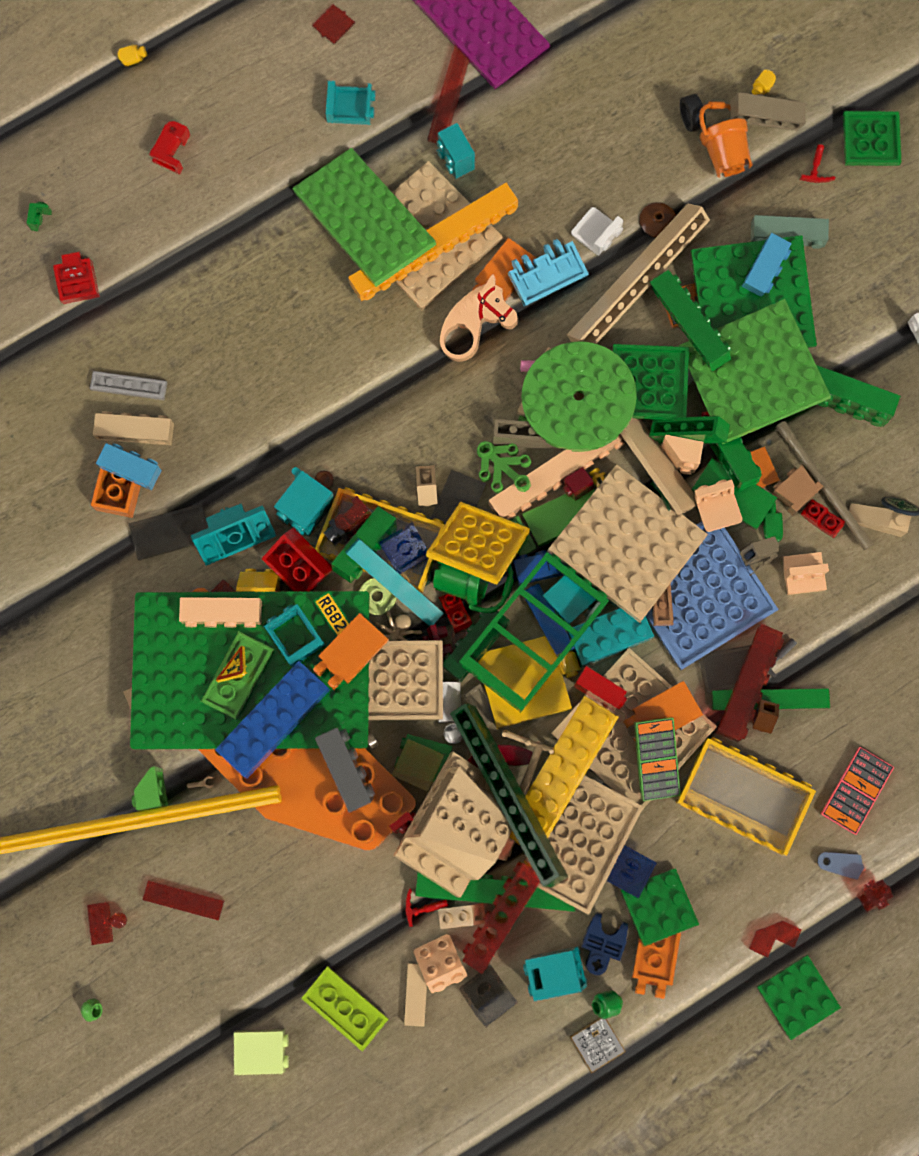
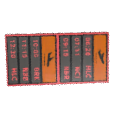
M858 747L823 808L821 815L850 833L857 835L894 767L865 749Z

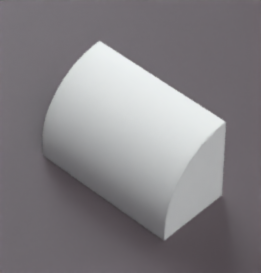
M443 682V720H439V723L454 722L450 713L461 706V688L458 682Z

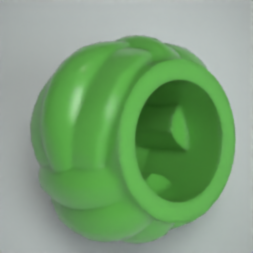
M95 998L87 1000L81 1006L82 1017L88 1022L98 1019L103 1011L101 1003Z

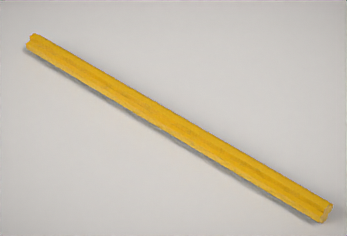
M277 785L0 837V854L279 803L282 801L280 787Z

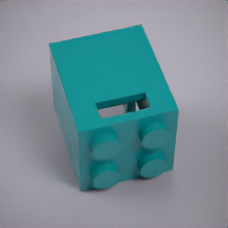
M294 467L292 474L295 476V480L275 504L274 508L280 521L286 525L290 523L302 536L305 534L309 537L330 510L335 497L333 492L304 471Z
M578 946L533 955L525 960L523 969L525 976L529 977L530 982L528 984V992L530 997L533 996L534 1001L579 993L587 987V978L584 974L580 956L581 951Z

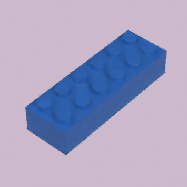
M298 661L215 750L243 777L249 778L330 689Z

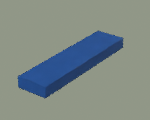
M539 583L525 590L555 613L552 606L542 597L544 592ZM526 600L554 653L559 657L571 641L565 629Z

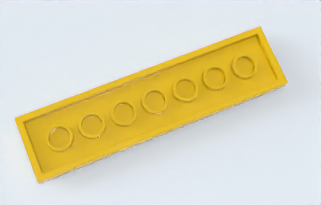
M584 696L553 748L554 753L549 755L525 796L547 838L619 717L587 696ZM512 830L509 837L520 844Z

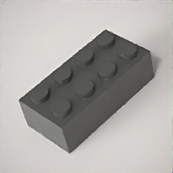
M339 726L316 737V742L348 812L350 813L371 803L374 799L375 791L371 783L367 784L365 780L367 774L363 765H358L356 760L358 754L355 748L350 747L348 743L350 737L346 728L342 729Z

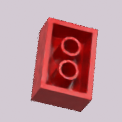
M294 527L284 533L261 558L294 592L313 591L332 571V566Z

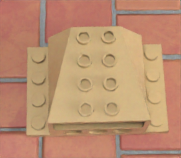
M455 752L450 753L393 855L458 898H461L470 880H479L496 862L512 832L511 826L479 768Z

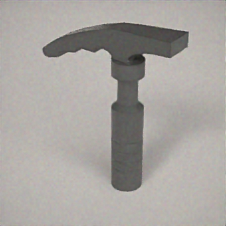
M792 638L768 662L764 661L765 658L761 656L760 648L757 645L755 646L759 662L773 679L777 675L773 672L771 666L774 667L776 662L782 659L797 644Z

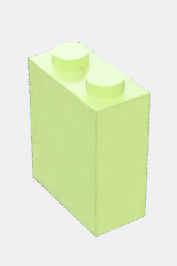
M285 1029L237 1030L234 1032V1075L283 1074L285 1068L289 1067V1056L285 1055V1047L289 1045V1036L285 1034Z

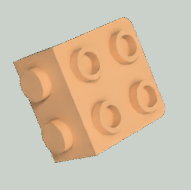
M732 479L728 481L720 480L711 486L703 485L695 490V501L705 531L711 532L742 522V516L734 495Z
M445 934L414 950V955L431 993L440 992L445 987L453 983H459L468 977L450 935Z

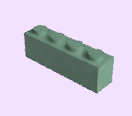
M754 215L751 222V242L766 240L771 233L781 238L803 235L804 246L819 249L825 247L829 240V219Z

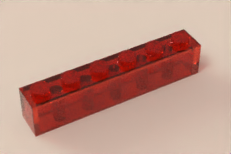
M763 624L758 626L716 734L735 742H740L741 739L746 738L749 730L746 726L748 721L753 720L756 713L753 710L756 703L759 704L763 695L760 692L762 686H766L770 675L767 673L769 668H773L776 663L777 657L775 653L777 649L780 650L783 645V632Z

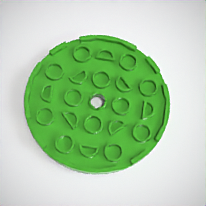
M569 342L546 351L532 364L526 374L522 387L523 411L532 430L543 438L546 443L559 449L572 450V452L591 451L611 443L627 428L636 406V385L626 363L610 349L591 342ZM576 392L583 393L584 398L576 400L573 396Z

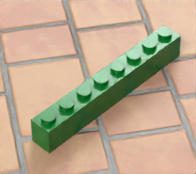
M419 872L417 875L415 895L417 897L575 912V907L522 878L521 882L513 881V877L501 876V880L493 879V875L484 874L479 880H470L461 898H458Z

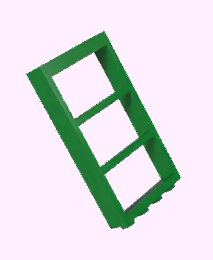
M546 553L459 661V665L520 713L609 601L603 591L600 589L596 591L591 587L592 583L584 577L582 579L576 575L577 572L569 565L564 566L560 563L561 559L553 553L551 555ZM546 561L600 602V605L579 631L575 630L524 590ZM519 595L523 596L574 636L552 665L497 623ZM492 628L547 670L525 700L470 657Z

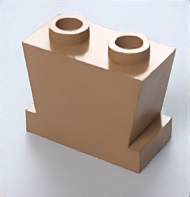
M802 465L798 469L792 468L786 474L788 478L784 482L780 480L773 486L775 490L772 494L789 507L787 511L792 516L824 487L819 481L815 484Z

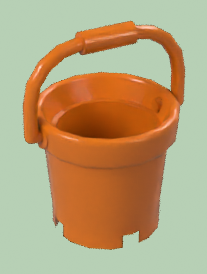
M723 101L708 102V104L700 109L699 114L702 129L700 139L707 148L716 176L719 178L720 173H724V177H729L744 172L745 165L748 164L749 168L753 165L746 134L748 125L745 119H729L708 128L705 126L704 112L706 109L726 108L731 111L730 105Z

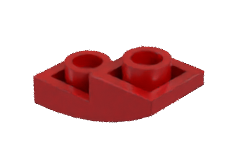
M813 499L801 513L806 520L832 538H835L845 525L844 520L830 513L827 507Z
M450 594L439 597L455 633L472 625V621L461 598Z

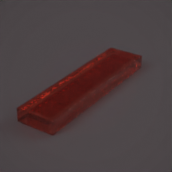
M150 880L147 882L142 899L217 921L220 920L225 902L224 900Z

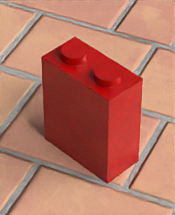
M587 666L574 685L576 689L613 712L616 709L620 710L627 700V697H625L626 690Z

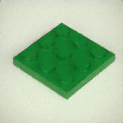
M844 111L845 166H900L902 159L899 111Z
M676 868L646 879L644 883L641 881L620 890L643 947L699 925Z
M808 955L801 957L756 986L789 1040H793L841 1009V1006Z

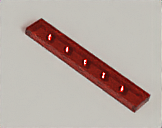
M456 45L454 46L427 138L428 142L436 143L438 132L451 126L469 66V59Z

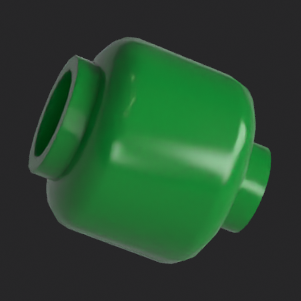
M614 990L597 993L592 1001L593 1012L602 1019L617 1016L622 1010L623 1000Z

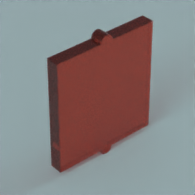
M332 4L312 27L321 34L322 38L325 37L335 45L355 24V21L346 15L345 11H341Z

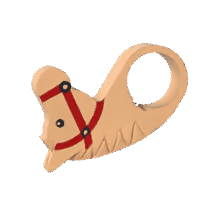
M494 274L491 275L485 285L479 286L463 297L453 307L444 321L440 335V345L445 355L453 361H467L475 355L479 346L483 322H499L505 329H513L518 323L517 313L504 301L503 290L496 285ZM458 327L466 328L472 333L474 339L471 349L462 355L452 354L446 349L448 334L458 329Z

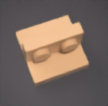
M821 552L782 557L787 595L827 590L825 574L829 572L828 564H823Z

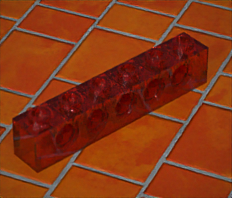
M525 858L523 862L518 861L513 870L516 874L512 879H507L502 887L505 889L503 895H497L492 903L495 905L493 911H487L482 919L485 922L483 927H477L472 936L475 938L473 943L468 942L462 952L465 954L462 962L481 974L487 968L540 883L528 858ZM518 879H525L528 884L521 885ZM508 895H514L517 901H510ZM502 911L506 913L507 917H500L498 915V912ZM488 928H494L497 933L491 934ZM478 944L485 945L487 949L481 950Z

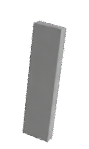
M93 371L90 390L157 400L165 399L167 381L98 371Z

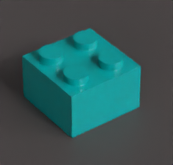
M458 123L438 132V140L436 141L438 145L437 153L447 163L446 168L449 174H453L455 179L473 171L475 169V152Z

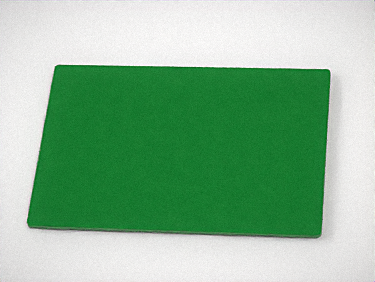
M327 591L138 592L135 594L130 747L131 749H216L292 669L264 627L267 624V620L275 615L277 617L284 613L283 610L291 604L294 606L298 604L325 644L324 647L301 663L325 684L330 691L276 749H320L315 738L339 726L342 729L346 728L350 737L348 740L350 747L355 749L367 748L369 735V662L348 684L343 680L335 690L327 683L335 676L330 670L327 669L320 677L314 672L313 668L322 661L319 655L336 638L313 603L314 599ZM330 591L350 622L359 613L369 621V593L367 591ZM180 598H260L262 601L261 625H256L255 628H246L244 624H236L235 628L224 627V624H217V627L214 628L205 627V624H197V627H185V624L179 621ZM298 614L273 630L290 656L315 639ZM238 631L273 648L274 651L236 720L201 702Z

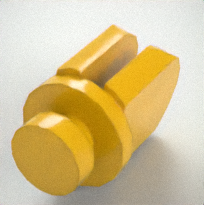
M133 44L118 50V58L125 66L139 63L142 61V57H147L144 46L138 47Z
M769 70L762 71L753 83L752 94H767L775 83V74Z
M599 468L589 472L590 477L593 476L592 480L597 488L600 486L597 480L601 478L603 482L605 479V472L599 473Z

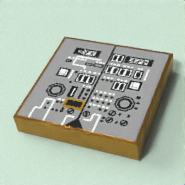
M598 1018L570 1036L591 1073L626 1052L607 1019Z

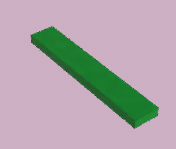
M829 689L711 691L712 711L756 710L760 699L779 704V709L830 708Z

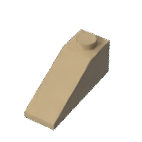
M852 503L849 506V512L859 526L899 537L908 533L911 516L900 514L887 508Z

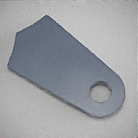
M824 852L819 855L817 860L818 866L822 870L858 880L864 869L861 855ZM824 858H828V865H824Z

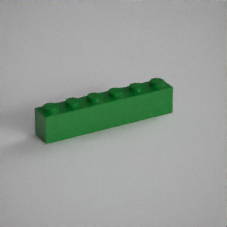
M668 269L650 281L652 291L713 372L731 360L730 352L732 350L726 341L724 343L721 341L719 331L710 326L711 321L708 316L701 314L699 304L696 301L692 302L688 289L681 287V281L676 274L672 275Z

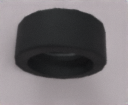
M697 94L681 98L679 104L680 113L685 128L689 132L700 130L699 114L700 109L703 107L701 99ZM704 112V122L706 125V115Z

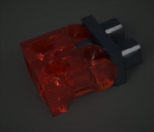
M358 496L351 500L354 506L347 512L339 514L335 520L332 518L329 521L331 527L324 534L334 546L342 540L346 543L350 541L349 537L355 535L372 514Z

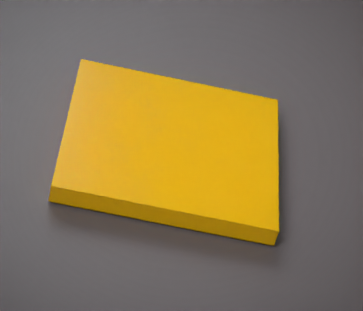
M460 501L428 549L426 557L498 585L528 536L530 528Z
M546 636L522 642L550 665L557 659ZM514 644L487 651L478 662L524 700L547 672L544 667ZM558 665L521 713L484 684L496 729L572 709L560 665Z

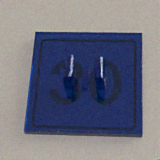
M624 845L606 881L639 898L657 862Z

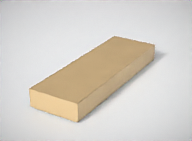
M408 963L405 1026H425L427 984L418 963Z

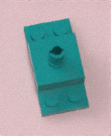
M240 503L231 508L225 507V510L222 508L219 513L207 517L206 521L209 528L191 535V538L207 566L277 535L263 505L245 512Z

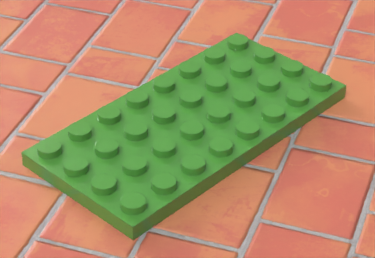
M352 148L292 188L297 197L375 287L436 246L434 238Z

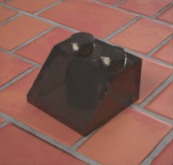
M491 964L459 988L467 1003L485 1027L518 1003Z

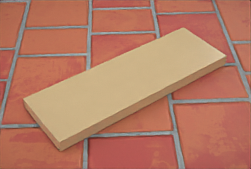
M632 418L627 428L621 433V436L677 515L697 507L695 494L659 443L650 437V431L641 419Z

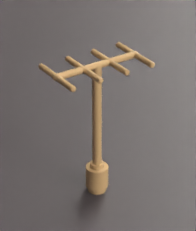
M503 730V737L535 747L521 785V790L526 796L542 750L553 754V747ZM509 837L498 859L507 861L508 857L512 854L516 841Z

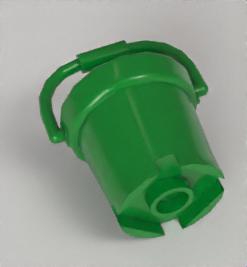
M438 561L440 566L439 569L435 570L433 587L437 591L465 599L467 604H470V610L491 613L499 610L505 604L507 598H509L514 583L511 564L507 568L509 575L506 579L501 601L494 607L482 608L478 606L482 603L489 581Z

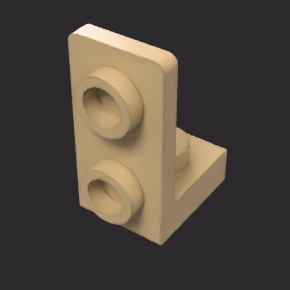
M484 903L438 910L441 929L486 923Z

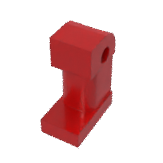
M176 121L166 123L149 153V156L153 157L152 162L180 175L183 167L181 162L173 157L180 145L185 146L190 137L188 127Z

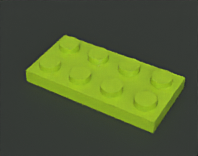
M329 966L326 967L301 998L362 1052L389 1020L387 1016Z

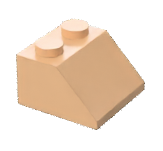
M665 435L661 448L676 469L680 470V473L690 475L695 473L700 464L704 442Z

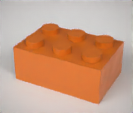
M100 468L91 506L96 511L133 518L141 486Z

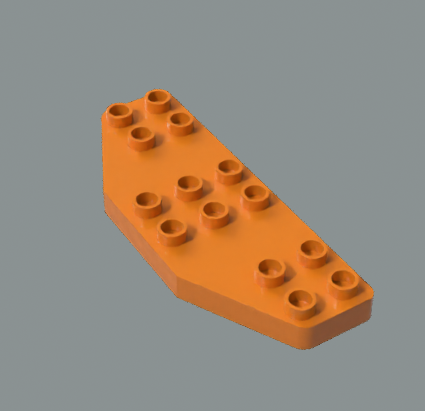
M197 588V589H195L193 592H209V591L206 590L205 588ZM365 748L355 749L358 754L356 760L359 766L363 765L367 774L365 780L367 784L371 783L375 795L371 803L350 813L320 749H275L249 778L243 777L215 749H198L239 792L279 785L282 796L281 802L255 807L266 819L363 850H374L379 847L393 832L389 826L407 811L412 813L416 808V799Z

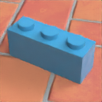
M771 233L767 237L741 287L760 297L765 293L768 294L773 287L771 282L773 277H777L782 270L781 262L783 260L786 261L791 253L789 247L792 243Z
M106 443L96 464L105 471L152 491L162 471L158 466V462L150 458L144 460L140 458V454L134 451L129 453L123 451L124 448L118 444L113 443L109 445Z

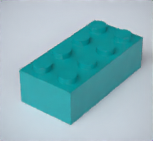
M619 608L595 618L576 642L573 651L576 652L579 665L582 668L647 642L654 637V634L646 616L639 623ZM585 623L577 625L573 628L579 631ZM566 631V633H567V635L569 636L570 640H572V639L574 638V636L571 635L569 632Z

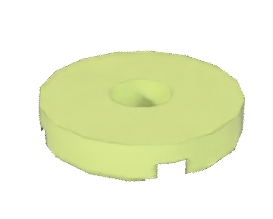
M375 578L367 580L359 590L369 593V614L384 615L396 603V597ZM381 592L383 594L382 600L374 601L372 599L373 593Z

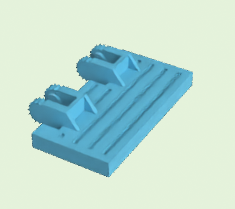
M558 239L553 241V246L559 256L558 258L555 257L549 244L543 245L545 255L532 261L535 269L526 254L523 255L521 259L527 273H524L518 260H512L514 270L509 271L507 274L524 307L589 275L573 241L565 244L564 248Z

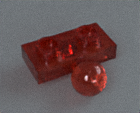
M109 902L87 905L91 945L113 942L112 926L117 929L123 928L127 924L126 915L118 912L111 918Z

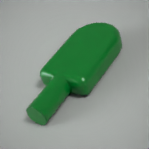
M775 501L763 520L765 539L775 536L777 542H780L783 538V517L781 512H776Z

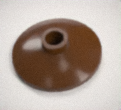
M652 203L642 210L639 220L640 226L647 235L656 238L676 215L668 205ZM655 216H661L662 219L658 220Z

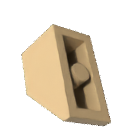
M435 465L416 466L419 506L438 504Z

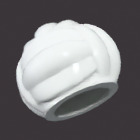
M455 723L445 727L444 737L448 743L456 744L461 742L463 737Z

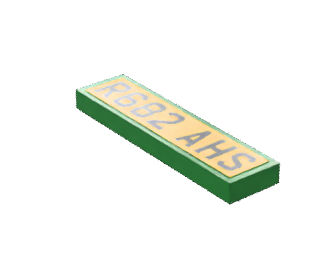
M330 591L313 600L314 605L335 637H337L350 623Z

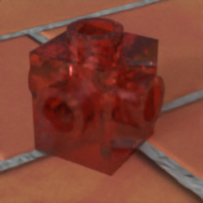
M883 879L877 882L874 880L869 881L864 885L865 888L857 894L867 913L876 908L878 910L889 906L888 901L893 898L890 887L885 884Z

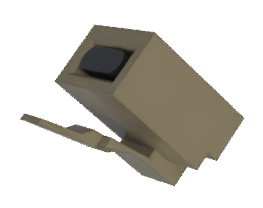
M775 536L751 543L740 552L745 566L763 561L750 576L765 566L766 563H770L778 558L779 544Z

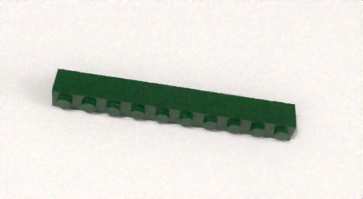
M464 703L450 713L542 886L554 887L569 876L478 709L474 705Z

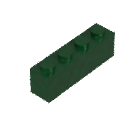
M498 610L491 613L481 612L479 615L481 619L468 628L466 637L464 639L461 637L454 646L456 649L443 658V669L460 683L469 672L459 665V661L499 613ZM503 615L497 623L506 629L510 624V620ZM492 628L470 657L479 662L501 634Z

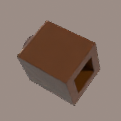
M760 699L753 715L752 729L772 734L779 718V704Z

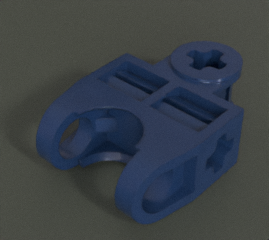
M596 912L588 925L581 947L590 950L586 960V968L594 975L605 973L610 958L618 961L621 960L628 934V923L624 921L614 934H605L600 922L602 913ZM588 939L601 943V945L588 941ZM607 945V946H609V947L615 948V949L618 950V952H617V951H614V950H612V949L606 948L605 946ZM599 959V963L602 964L601 968L597 967L594 970L592 962H596Z

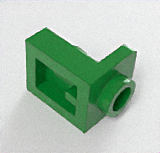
M44 202L29 203L26 224L31 231H39V225H42L43 222L42 214L52 215L49 205Z

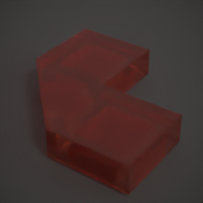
M785 921L758 929L748 949L768 958L775 940L794 948L802 929Z

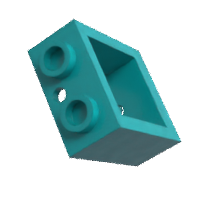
M293 604L289 605L283 610V614L278 617L276 615L271 617L264 626L291 667L298 661L302 662L325 646L298 604L295 606ZM298 614L315 639L290 656L273 630Z

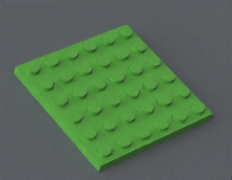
M785 299L717 328L721 335V341L723 343L726 341L732 351L730 352L731 360L713 372L690 341L679 345V347H689L688 368L709 416H719L730 424L727 442L831 399V395Z

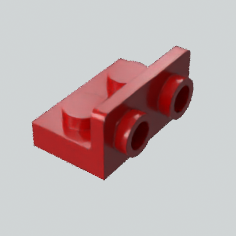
M407 811L389 826L390 829L396 834H404L416 813L413 812L411 814Z

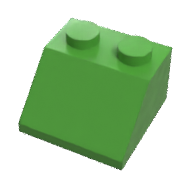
M150 767L134 789L132 804L133 807H136V810L143 811L168 806L162 768Z

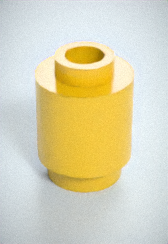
M573 650L569 651L559 664L562 675H566L567 678L578 675L577 671L581 670L576 652H573Z

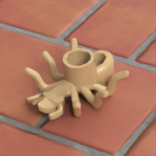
M387 611L390 629L378 622L375 623L377 627L390 634L384 635L389 641H408L404 638L405 635L422 634L421 630L406 631L411 627V619L406 614L396 617L395 623H393L390 611Z

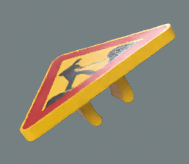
M240 646L216 678L218 683L238 677L242 678L247 674L244 646Z

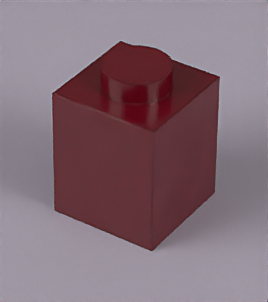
M583 467L564 478L563 490L568 497L571 496L575 501L594 489V482Z

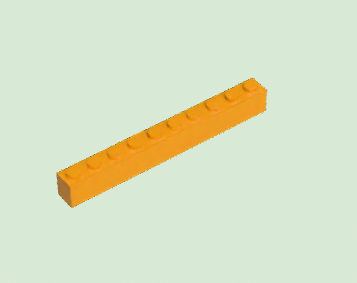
M504 183L427 229L426 231L436 241V246L379 286L375 287L368 277L359 270L348 277L351 287L361 302L365 299L373 298L378 291L388 289L393 282L403 280L408 273L418 271L428 261L433 262L438 258V255L451 251L458 243H464L473 234H479L484 231L486 226L491 223L496 224L506 214H513L518 208L517 197L508 184Z

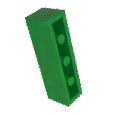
M719 416L680 417L665 420L653 419L650 437L662 444L665 435L702 441L704 443H727L730 424Z
M741 437L725 444L709 443L738 492L758 484L762 476L761 469L754 463L752 455L743 445Z
M377 506L331 563L332 571L349 583H352L354 579L357 580L361 576L363 568L349 557L346 551L358 538L375 553L377 550L380 551L385 546V540L389 535L393 536L396 532L397 519Z

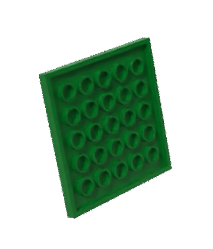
M803 235L783 238L792 243L789 247L791 253L786 261L783 260L781 262L782 270L777 277H773L771 281L773 287L768 294L765 293L762 297L741 286L766 240L691 250L697 303L701 308V314H706L710 319V326L713 329L720 328L785 299L807 347H817Z

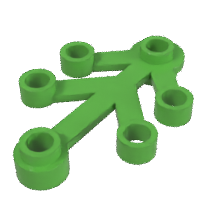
M483 441L478 445L477 454L482 459L479 477L483 482H488L491 479V474L488 470L489 460L494 463L491 488L495 493H500L504 489L501 482L502 471L514 481L518 491L526 492L531 487V482L526 475H518L508 466L521 465L526 468L531 465V459L526 454L513 457L519 453V449L514 443L505 446H494L491 442ZM508 453L512 457L500 458L496 454ZM528 459L526 463H522L523 460Z

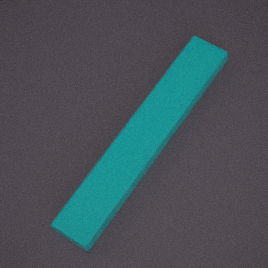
M358 538L346 551L349 557L427 625H433L444 614L443 611L361 539Z

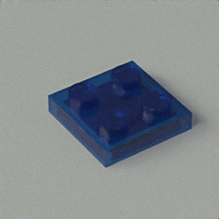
M412 522L379 542L392 566L399 574L427 558L426 553L428 549Z

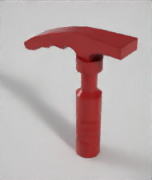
M817 145L813 160V170H811L810 175L802 174L800 180L812 183H826L836 179L835 176L819 178L817 176V169L820 166L824 145Z
M409 888L406 898V915L409 927H413V915L418 916L419 913H428L448 907L447 900L444 899L427 904L422 908H413L412 910L410 907L412 889Z

